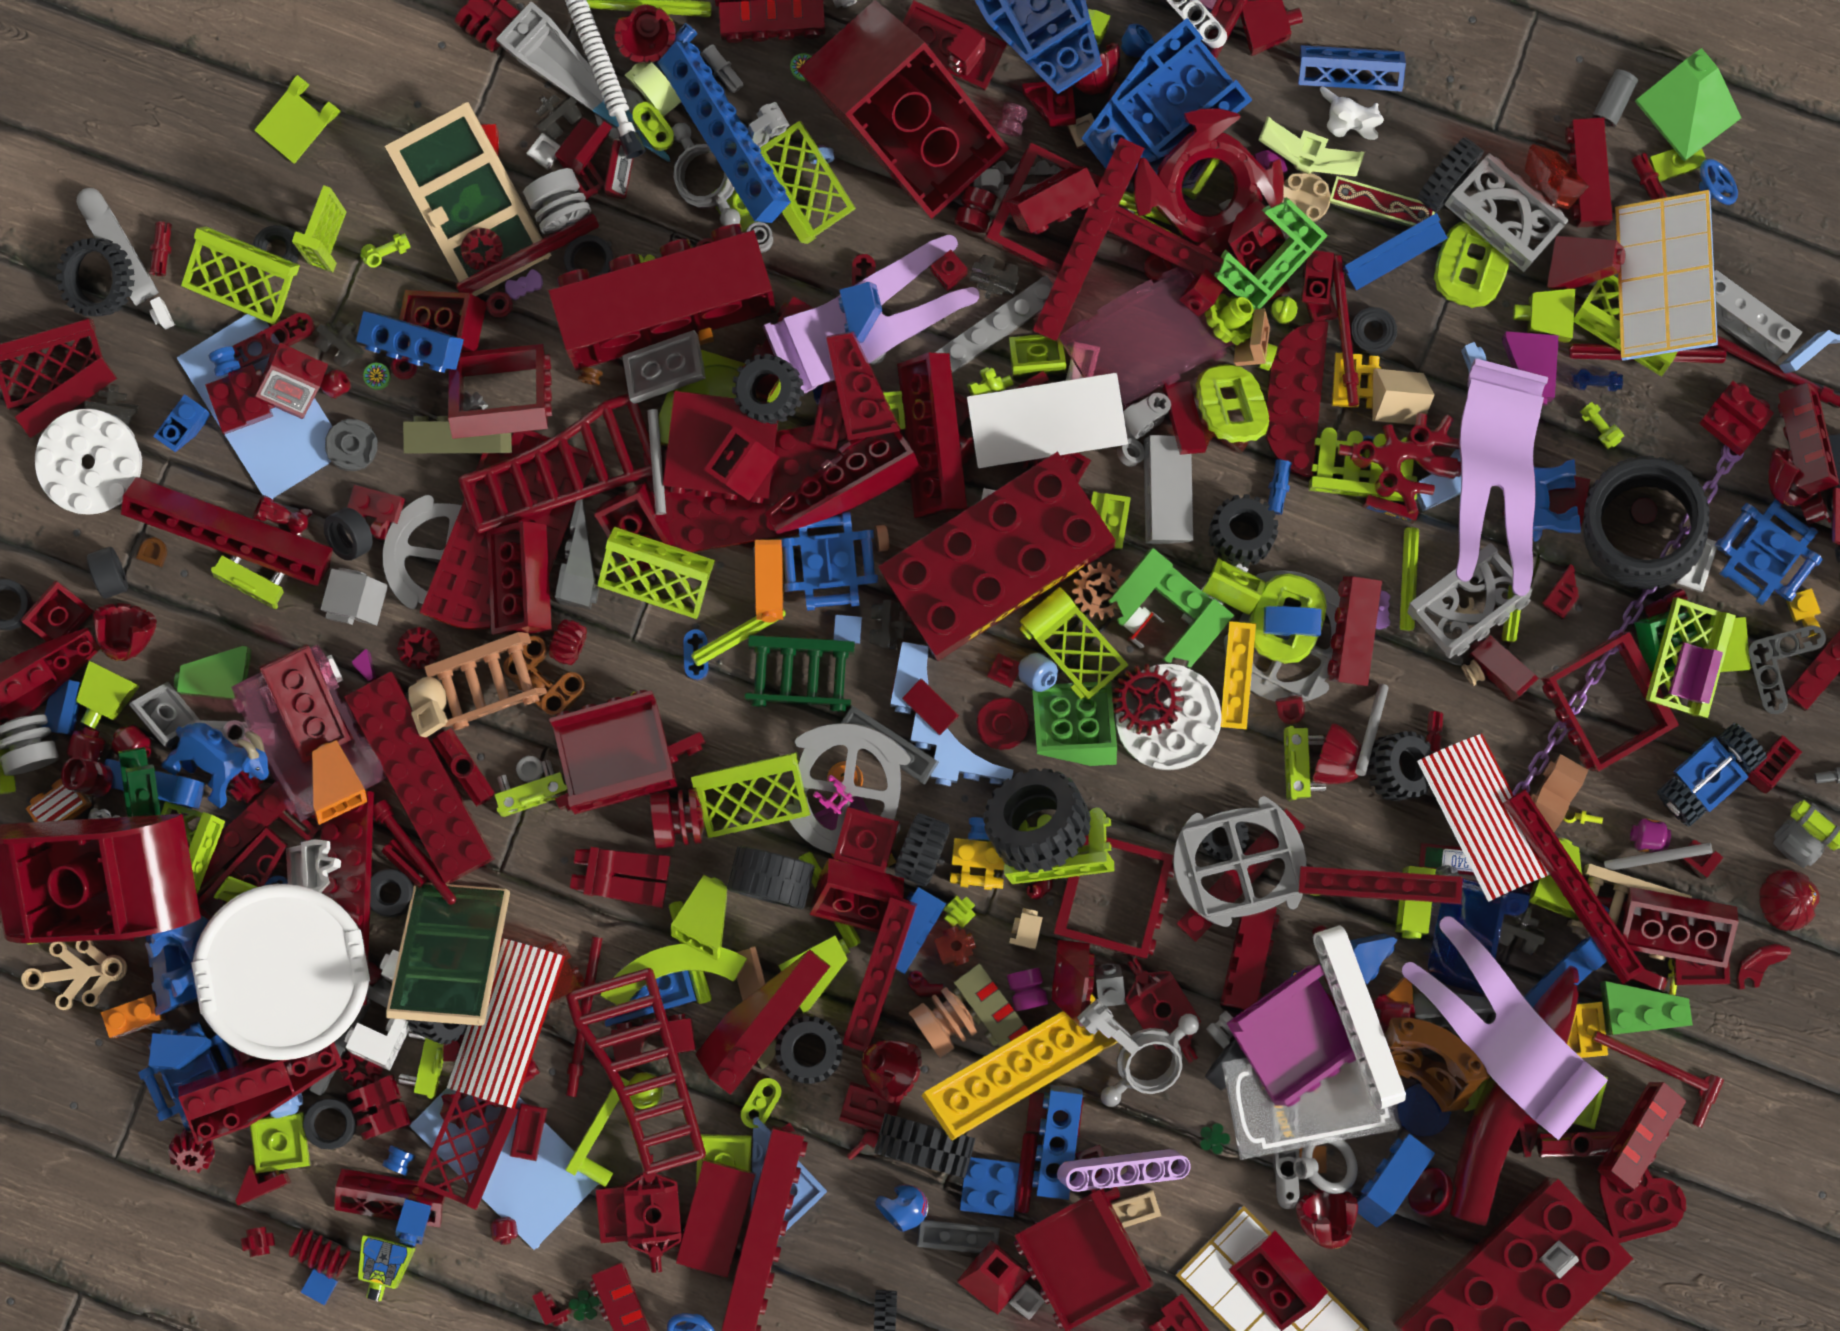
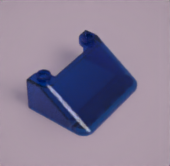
M1463 878L1462 903H1440L1428 961V973L1441 983L1485 995L1462 955L1440 929V922L1444 917L1454 918L1495 959L1504 914L1518 916L1524 913L1528 907L1530 895L1525 890L1517 888L1488 902L1478 881Z

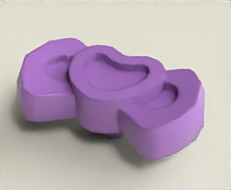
M531 269L526 277H520L517 281L507 280L505 283V293L511 299L517 300L520 296L540 290L543 286L542 275L538 271Z
M1381 590L1376 623V629L1378 630L1387 628L1391 623L1388 611L1391 596Z

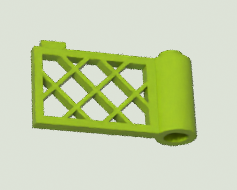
M1060 587L1019 621L1022 625L1018 628L1027 640L1033 638L1074 683L1071 689L1080 699L1086 697L1090 700L1129 666ZM1077 615L1083 622L1082 632H1067V622ZM1064 625V631H1057ZM1086 627H1087L1092 633H1085ZM1051 635H1063L1062 650L1051 649L1044 641ZM1066 636L1082 637L1081 651L1065 650ZM1085 637L1097 638L1100 641V652L1084 651ZM1103 646L1109 651V653L1103 652ZM1055 653L1062 654V661ZM1065 654L1081 655L1080 669H1068L1064 664ZM1084 655L1099 656V671L1083 670ZM1102 656L1114 657L1120 666L1113 672L1101 671ZM1073 673H1080L1079 680L1075 677ZM1082 674L1098 675V685L1090 692L1082 684ZM1101 675H1108L1101 681Z

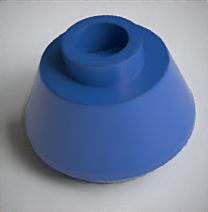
M1130 24L1121 39L1123 52L1127 56L1135 58L1142 57L1155 44L1151 34L1140 24Z

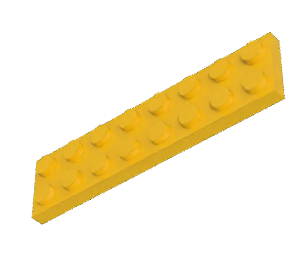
M1093 994L1090 997L1092 1004L1096 1000ZM1062 1011L928 1089L921 1096L952 1141L1118 1042L1112 1036L1108 1039L1100 1030L1095 1034L1090 1033L1084 1026H1078Z

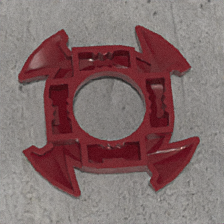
M1198 109L1184 113L1186 123L1192 124L1193 131H1190L1163 159L1157 169L1158 174L1155 173L1146 158L1141 157L1138 162L1134 178V199L1138 216L1150 214L1152 207H1156L1180 234L1189 240L1198 242L1197 246L1219 257L1226 250L1235 258L1233 251L1228 249V239L1236 215L1257 200L1262 202L1263 199L1266 205L1271 208L1282 203L1284 175L1280 159L1270 161L1269 167L1264 169L1238 140L1229 134L1223 133L1229 126L1240 119L1241 116L1238 113L1223 109ZM1204 158H1216L1225 163L1232 172L1235 183L1234 194L1228 206L1220 213L1212 216H1200L1194 213L1186 205L1182 195V181L1185 173L1191 165Z

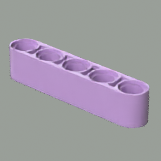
M1167 1149L1067 1161L1060 1165L1057 1176L1059 1181L1072 1191H1086L1182 1179L1190 1171V1162L1179 1152ZM1178 1159L1177 1166L1171 1169L1172 1162ZM1153 1162L1151 1170L1146 1172L1147 1165ZM1128 1165L1126 1173L1120 1175L1121 1169ZM1102 1168V1174L1095 1178L1096 1171ZM1077 1171L1076 1178L1069 1182L1070 1175Z

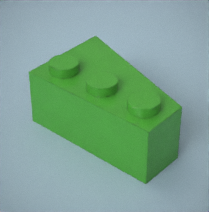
M1607 981L1600 982L1607 1035L1693 1025L1689 998Z

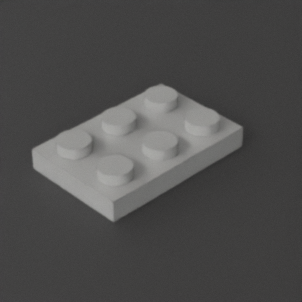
M694 330L623 355L629 399L632 403H638L706 379L699 337Z

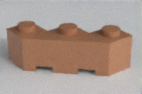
M1561 754L1555 763L1549 762L1543 772V775L1546 777L1537 794L1532 793L1530 796L1553 832L1556 831L1565 818L1570 802L1583 785L1588 769Z

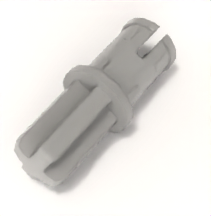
M710 45L701 53V56L704 57L714 70V76H718L731 93H735L743 87V82L730 67V61L726 62L715 48V45Z

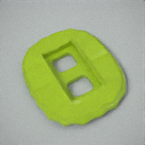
M1461 221L1449 230L1448 238L1442 243L1438 252L1433 278L1437 290L1443 294L1446 300L1470 308L1486 306L1496 298L1507 275L1510 260L1468 224ZM1474 243L1485 247L1486 252L1483 260H1477L1467 255L1470 244ZM1462 268H1468L1478 273L1475 284L1471 285L1460 281L1459 276Z
M1226 364L1209 367L1198 375L1195 387L1197 389L1196 398L1199 401V409L1202 411L1203 419L1207 422L1208 429L1214 432L1218 439H1226L1231 443L1238 441L1247 442L1250 440L1256 441L1266 434L1269 425L1267 405L1259 383L1252 373L1241 366ZM1220 388H1234L1237 398L1224 399ZM1240 410L1244 421H1230L1227 411Z
M1290 573L1275 575L1265 583L1262 596L1252 610L1249 623H1256L1254 642L1256 651L1260 655L1284 664L1300 662L1307 657L1319 636L1291 634L1288 640H1284L1274 636V634L1263 633L1264 607L1283 606L1285 599L1290 597L1300 601L1301 607L1321 609V630L1327 610L1326 597L1321 588L1304 577Z

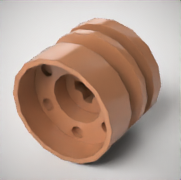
M947 987L941 990L947 1000L943 1004L936 995L932 996L936 1006L933 1011L922 1003L909 1012L939 1058L954 1049L950 1038L952 1035L955 1034L962 1042L966 1041V1038L960 1031L962 1028L965 1027L971 1036L977 1033L972 1016L959 997L950 992Z

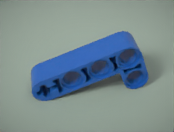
M106 759L105 764L111 768L113 773L111 788L123 791L120 762ZM155 771L159 800L199 810L206 786L205 783Z
M1588 936L1523 997L1533 1008L1543 994L1570 965L1578 969L1579 981L1574 983L1578 985L1607 960L1592 937Z

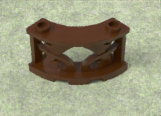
M1391 1018L1389 1021L1390 1027L1384 1033L1398 1074L1406 1078L1412 1076L1422 1082L1421 1086L1432 1095L1442 1112L1465 1109L1469 1105V1098L1483 1080H1487L1489 1077L1487 1069L1475 1052L1456 1035L1438 1025L1414 1018ZM1426 1047L1444 1057L1446 1064L1434 1062L1424 1056L1418 1048Z

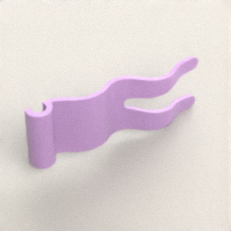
M946 235L932 240L856 285L866 282L876 284L882 306L950 249L954 251L958 245L957 239L952 235ZM969 287L948 293L926 304L891 316H885L881 312L865 341L859 343L868 362L871 363L896 345L951 313L975 304L979 299V291L974 287ZM841 295L817 308L786 317L774 325L770 323L763 325V330L774 356L789 362L800 373L799 378L803 379L804 384L801 386V389L804 390V393L813 390L818 385L835 380L826 337L846 333L844 324L847 323L845 313H842L838 302Z
M1480 359L1473 361L1467 382L1469 389L1460 427L1461 495L1459 506V557L1456 576L1462 582L1469 581L1473 576L1479 555L1481 531L1490 488L1492 486H1499L1503 490L1506 537L1513 570L1512 590L1517 596H1525L1530 590L1533 576L1532 535L1535 508L1533 447L1544 399L1542 392L1547 384L1548 377Z
M1444 917L1440 922V929L1457 948L1480 984L1496 1013L1495 1021L1491 1024H1486L1456 994L1413 962H1408L1403 966L1402 973L1404 977L1414 984L1436 1006L1462 1041L1479 1057L1488 1074L1533 1120L1559 1140L1608 1080L1578 1056L1546 1024L1521 995L1492 955L1467 929L1454 918Z

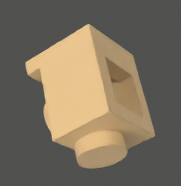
M1022 909L1021 917H1015L1012 933L1016 934V938H1010L1009 944L1033 950L1036 949L1042 923V917L1037 916L1038 911Z

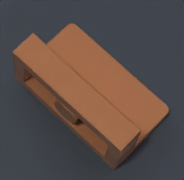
M1265 308L1254 310L1251 337L1235 347V366L1266 363L1270 326Z
M756 946L736 952L747 958L746 963L737 976L743 1001L766 984Z

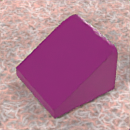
M365 649L352 661V664L369 682L376 680L371 653Z

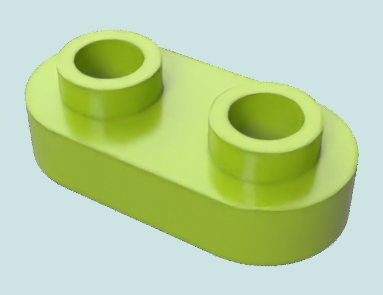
M642 102L636 105L633 110V121L647 142L658 151L669 149L674 142V133L662 114L650 102ZM643 114L651 116L648 121H643L641 117ZM662 134L666 139L663 142H659L656 140V137Z
M764 1078L755 1085L740 1114L742 1122L747 1127L759 1128L757 1125H753V1120L749 1118V1112L753 1109L759 1112L758 1118L763 1124L767 1121L781 1096V1087L777 1081L772 1078ZM770 1086L773 1092L770 1096L763 1095L762 1090L764 1087Z

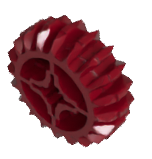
M1145 664L1144 672L1142 673L1139 666H1135L1134 676L1127 670L1124 674L1128 681L1119 678L1117 681L1123 688L1113 689V693L1120 695V698L1112 699L1113 704H1120V707L1113 710L1114 714L1123 712L1124 715L1119 718V723H1123L1128 719L1130 722L1126 729L1130 730L1133 724L1138 726L1136 729L1137 735H1140L1142 728H1146V735L1151 736V728L1153 727L1157 734H1161L1162 729L1160 725L1163 724L1167 730L1170 729L1171 724L1168 719L1174 722L1178 720L1173 711L1182 712L1183 710L1181 706L1175 705L1176 702L1184 701V697L1175 696V693H1179L1182 687L1177 686L1173 688L1172 685L1177 681V678L1173 677L1168 681L1166 677L1169 674V670L1167 669L1162 675H1159L1160 666L1158 665L1155 666L1153 672H1150L1149 664ZM1142 679L1156 681L1147 690L1132 685ZM1162 686L1165 687L1169 695L1168 709L1158 699V692ZM1155 689L1154 698L1152 699V701H1155V704L1149 703L1140 711L1144 700L1141 699V696L1146 697ZM1127 691L1138 702V707L1134 714L1129 711L1126 704ZM1148 710L1155 711L1156 713L1159 712L1163 715L1154 721L1140 720L1141 716Z

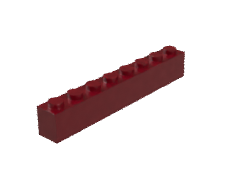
M139 477L133 480L123 495L121 515L315 586L320 584L330 568L333 551L331 547Z
M772 1127L721 1331H761L762 1325H758L757 1322L759 1314L765 1315L768 1299L764 1298L766 1288L771 1289L775 1273L770 1272L772 1262H778L781 1246H777L779 1235H785L788 1220L784 1219L786 1209L791 1210L795 1194L790 1193L792 1183L798 1184L801 1168L797 1167L799 1156H805L808 1142L803 1141V1133Z

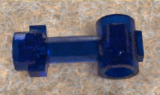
M1580 369L1578 374L1572 377V384L1580 391H1584L1590 385L1608 386L1609 392H1616L1623 387V374H1617V371H1610L1609 376L1591 375L1587 369Z

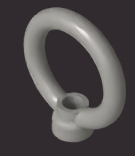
M1319 1132V1133H1315V1134H1313V1135L1322 1134V1133H1327V1132ZM1337 1135L1307 1140L1302 1148V1156L1295 1159L1293 1165L1295 1175L1299 1179L1309 1178L1316 1187L1332 1194L1342 1193L1350 1189L1358 1173L1357 1160L1353 1150L1345 1140ZM1329 1143L1338 1148L1343 1154L1347 1164V1173L1341 1182L1332 1183L1326 1181L1318 1174V1163L1316 1159L1312 1158L1316 1145Z

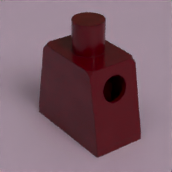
M1283 0L1247 1L1240 14L1251 56L1289 40L1291 36L1290 26L1303 23L1300 8L1286 11Z

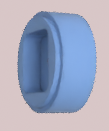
M824 145L817 146L827 163L834 160L833 148H828ZM808 153V161L812 164L817 163V158L815 154Z

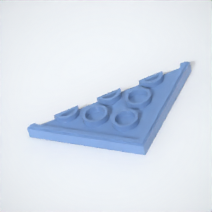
M757 1116L753 1119V1125H757L759 1128H753L752 1172L756 1173L751 1191V1210L771 1131ZM799 1160L797 1167L801 1168L798 1184L792 1183L790 1193L795 1194L791 1210L786 1209L784 1219L788 1220L786 1231L827 1192Z

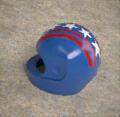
M910 1184L894 1187L898 1198L891 1200L884 1196H878L874 1202L882 1215L900 1232L918 1226L923 1222L928 1212V1201L925 1194L918 1187Z

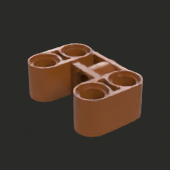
M530 636L531 643L523 646L522 654L533 689L546 688L547 691L546 694L539 696V701L535 703L546 714L555 717L557 713L568 711L584 694L586 689L585 681L579 674L570 672L562 676L555 685L549 682L536 669L546 658L548 647L540 637ZM532 643L541 644L542 650L538 655L532 656L529 654L528 648ZM510 654L504 662V672L523 692L518 674L513 675L510 673V666L514 663ZM570 679H577L580 682V686L575 692H569L566 689V684ZM552 698H559L561 700V707L557 711H550L548 709V702Z

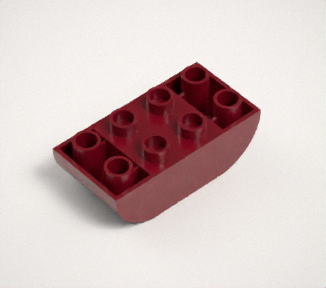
M183 814L0 824V919L4 939L14 943H48L127 939L169 931L201 918Z

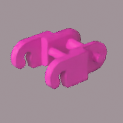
M830 775L828 780L833 781V785L837 788L832 797L827 800L818 792H815L813 796L815 798L818 797L819 802L827 809L831 807L835 814H842L841 809L848 801L853 802L854 800L851 797V793L844 791L846 787L834 776ZM841 794L844 798L836 805L833 800Z

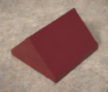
M55 580L22 617L21 621L48 642L75 632L91 615L93 610L65 585Z

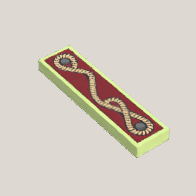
M1338 176L1335 179L1330 196V203L1409 227H1413L1435 214L1433 210L1419 200Z

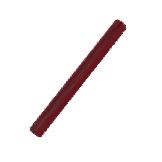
M589 214L579 221L458 282L456 288L459 293H473L562 247L577 237L598 228L599 222L594 214Z
M1573 343L1569 348V356L1572 359L1622 360L1621 351L1611 345ZM1695 348L1678 351L1672 362L1724 363L1726 361V350L1724 348Z

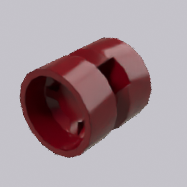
M971 186L966 187L961 201L964 206L958 208L954 223L973 232L986 233L990 222V216L987 213L993 211L997 196L984 189Z
M72 757L65 763L62 769L61 780L64 787L68 790L92 797H102L111 788L113 773L106 764L82 757Z

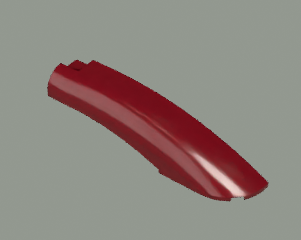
M1571 965L1556 979L1533 1007L1536 1013L1566 1044L1570 1036L1578 1000L1577 985L1574 983H1578L1579 973L1578 969ZM1491 1076L1479 1098L1463 1142L1452 1182L1457 1189L1450 1212L1455 1217L1484 1226L1487 1224L1497 1182L1508 1150L1522 1121L1527 1115Z

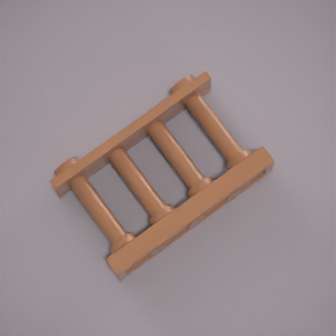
M517 632L425 666L427 677H438V680L442 681L453 718L449 719L443 727H453L454 730H460L468 727L469 721L524 702V705L539 701V696L547 693L546 688L533 689L522 654L523 646L531 643L528 633ZM505 652L512 655L523 693L512 697L509 696L498 661L500 654ZM485 661L489 665L500 700L487 706L475 671L476 663ZM459 669L465 672L476 710L465 714L462 713L452 681L453 672Z

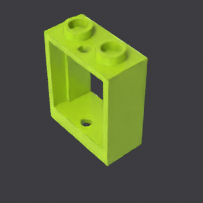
M1407 866L1402 869V873L1435 875L1436 869ZM1399 900L1395 932L1402 933L1401 938L1414 940L1421 939L1422 935L1428 934L1432 902Z

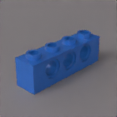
M363 311L356 342L366 344V350L380 353L381 349L386 350V356L396 359H402V356L409 357V363L423 366L425 362L430 364L429 369L445 373L446 368L456 370L464 341L462 338Z
M1050 1085V1092H1044L1042 1108L1047 1109L1046 1119L1041 1118L1039 1135H1044L1043 1145H1037L1036 1161H1040L1039 1171H1034L1032 1187H1037V1196L1069 1200L1070 1189L1059 1181L1057 1173H1049L1046 1167L1050 1163L1062 1165L1064 1162L1074 1161L1083 1097L1082 1089ZM1058 1110H1063L1068 1114V1117L1064 1121H1057L1053 1118V1114ZM1058 1136L1063 1138L1065 1142L1061 1147H1053L1049 1143L1050 1140ZM1072 1174L1069 1177V1182L1072 1181Z

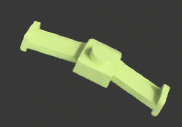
M1269 116L1266 118L1258 139L1293 163L1295 169L1308 174L1322 172L1356 176L1365 154L1362 151L1354 152L1325 148L1328 139L1305 130L1300 139L1274 122Z

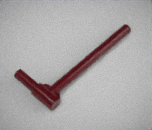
M1595 1031L1592 1037L1593 1041L1698 1088L1702 1101L1692 1125L1699 1128L1703 1127L1711 1105L1715 1104L1724 1079L1713 1074L1704 1077V1079L1699 1078L1599 1031Z

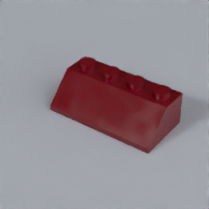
M522 521L487 531L491 634L536 633L551 629L546 524Z
M1630 887L1624 912L1622 936L1633 951L1727 968L1739 922L1737 906Z

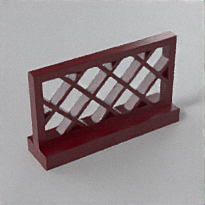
M92 319L82 320L0 344V362L10 359L19 364L13 377L4 374L0 364V387L7 409L38 401L53 391L55 385L60 386L62 383L58 382V379L64 368L75 374L79 373L66 365L73 352L86 358L80 371L87 367L89 361H96L92 358L94 352L97 360L103 357ZM90 336L93 347L87 356L75 348L80 339ZM74 341L72 347L65 344ZM62 345L70 349L63 363L50 356L55 346ZM49 348L46 354L40 351ZM36 352L44 356L38 370L25 364L30 353ZM23 356L21 361L17 360L16 357ZM48 359L61 366L54 379L41 373ZM22 367L36 373L29 387L16 380ZM39 375L52 382L48 391L42 394L32 389ZM5 378H7L8 380H10L8 386H7V384H6ZM14 383L27 389L21 400L12 402L9 391ZM30 392L36 394L35 396L28 397Z
M456 1091L417 1185L477 1210L519 1108L515 1107L513 1109L485 1099L481 1100L486 1101V1103L480 1105L478 1097L473 1096L476 1107L462 1112L458 1104L461 1092ZM489 1104L502 1108L498 1118L490 1122L486 1121L481 1109ZM456 1107L459 1114L452 1117ZM478 1109L484 1124L469 1130L463 1115ZM461 1117L466 1132L451 1137L448 1124L451 1120ZM495 1123V1126L491 1133L489 1125ZM485 1127L489 1140L486 1144L476 1147L471 1133ZM446 1132L448 1139L442 1141V1138ZM468 1135L473 1149L459 1155L453 1140ZM450 1142L455 1157L441 1162L437 1150L439 1146ZM485 1148L482 1157H480L478 1150ZM475 1152L479 1164L476 1169L466 1173L460 1158ZM435 1157L438 1164L431 1167ZM457 1160L463 1174L448 1180L442 1165ZM439 1167L445 1182L436 1186L425 1182L428 1172ZM474 1173V1176L470 1183L468 1175ZM464 1177L468 1185L465 1197L454 1194L450 1183ZM447 1185L449 1191L439 1187Z

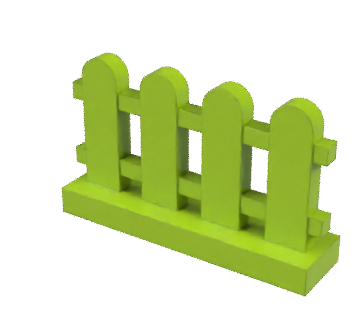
M1325 428L1320 438H1315L1314 445L1319 446L1318 464L1312 465L1311 472L1317 473L1316 476L1309 480L1308 491L1365 498L1371 494L1389 501L1404 502L1403 497L1397 492H1394L1389 497H1383L1376 492L1375 483L1383 472L1381 466L1377 463L1372 462L1370 464V471L1360 470V467L1350 460V456H1345L1344 468L1334 467L1336 448L1339 447V444L1352 446L1353 443L1359 444L1362 442L1363 435L1359 431H1352L1348 434L1346 441L1337 440L1335 429ZM1378 434L1372 443L1376 447L1383 446L1386 442L1385 435ZM1407 437L1403 438L1401 441L1406 442ZM1404 460L1401 463L1403 476L1410 481L1417 482V477L1412 476L1414 460ZM1333 474L1343 475L1342 479H1333ZM1359 477L1368 478V483L1359 482Z
M1093 808L1089 812L1091 818L1089 823L1091 826L1089 845H1084L1082 848L1078 847V853L1073 858L1069 857L1066 859L1064 865L1060 867L1059 865L1053 866V870L1046 872L1041 869L1038 873H1029L1027 869L1025 872H1022L1004 864V875L1012 884L1114 872V860L1107 852L1111 851L1110 842L1106 843V827L1111 826V819L1109 817L1106 818L1101 808ZM1048 814L1040 816L1037 821V827H1030L1028 822L1024 820L1018 831L1036 830L1048 823L1052 817Z

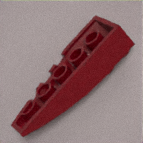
M899 431L853 439L844 444L839 449V454L831 461L827 459L820 465L821 469L812 477L807 476L801 482V487L794 493L789 492L765 513V516L777 534L805 527L852 509L915 475L921 469L913 450Z
M808 950L738 1006L729 1011L696 1053L708 1077L731 1095L831 966L813 951Z

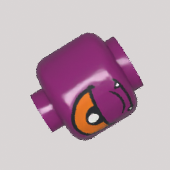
M1643 818L1637 826H1632L1630 841H1634V847L1638 852L1653 853L1667 850L1669 847L1671 830L1667 829L1666 823Z

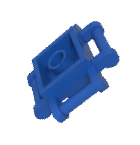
M1776 499L1769 505L1763 515L1754 506L1745 503L1741 508L1742 513L1725 536L1722 539L1719 538L1714 545L1719 551L1729 557L1728 562L1719 574L1725 579L1727 577L1754 596L1756 598L1755 601L1760 605H1763L1768 600L1773 591L1787 601L1792 602L1796 596L1795 592L1814 566H1818L1823 560L1821 556L1806 547L1818 530L1812 526L1810 528L1782 508L1781 503ZM1772 516H1777L1801 534L1803 537L1800 541H1797L1770 521ZM1750 519L1753 520L1755 524L1738 547L1734 549L1731 544ZM1799 556L1803 557L1806 561L1788 585H1782L1780 581ZM1735 566L1744 571L1746 574H1748L1750 577H1752L1765 588L1763 590L1759 588L1757 585H1755L1753 582H1751L1749 579H1747L1745 576H1743L1741 573L1735 570Z
M850 511L842 512L843 515H835L799 528L800 537L779 539L782 540L786 584H783L784 592L805 590L807 611L815 610V607L845 604L860 606L858 585L879 583L878 575H875L872 548L874 531L852 532ZM844 525V533L808 536L807 529ZM853 540H861L865 576L857 577ZM793 546H801L804 582H796ZM850 586L849 594L818 597L813 595V590Z
M197 1021L191 1024L189 1029L177 1035L187 1036L189 1031L202 1033L204 1031ZM218 1035L210 1039L212 1041L211 1047L182 1071L159 1070L148 1067L138 1072L140 1079L145 1081L158 1110L156 1115L160 1122L180 1114L185 1129L188 1132L191 1131L178 1097V1087L223 1071L213 1047L218 1046L228 1069L238 1066L229 1044ZM159 1072H161L167 1090L175 1103V1106L168 1108L154 1077Z

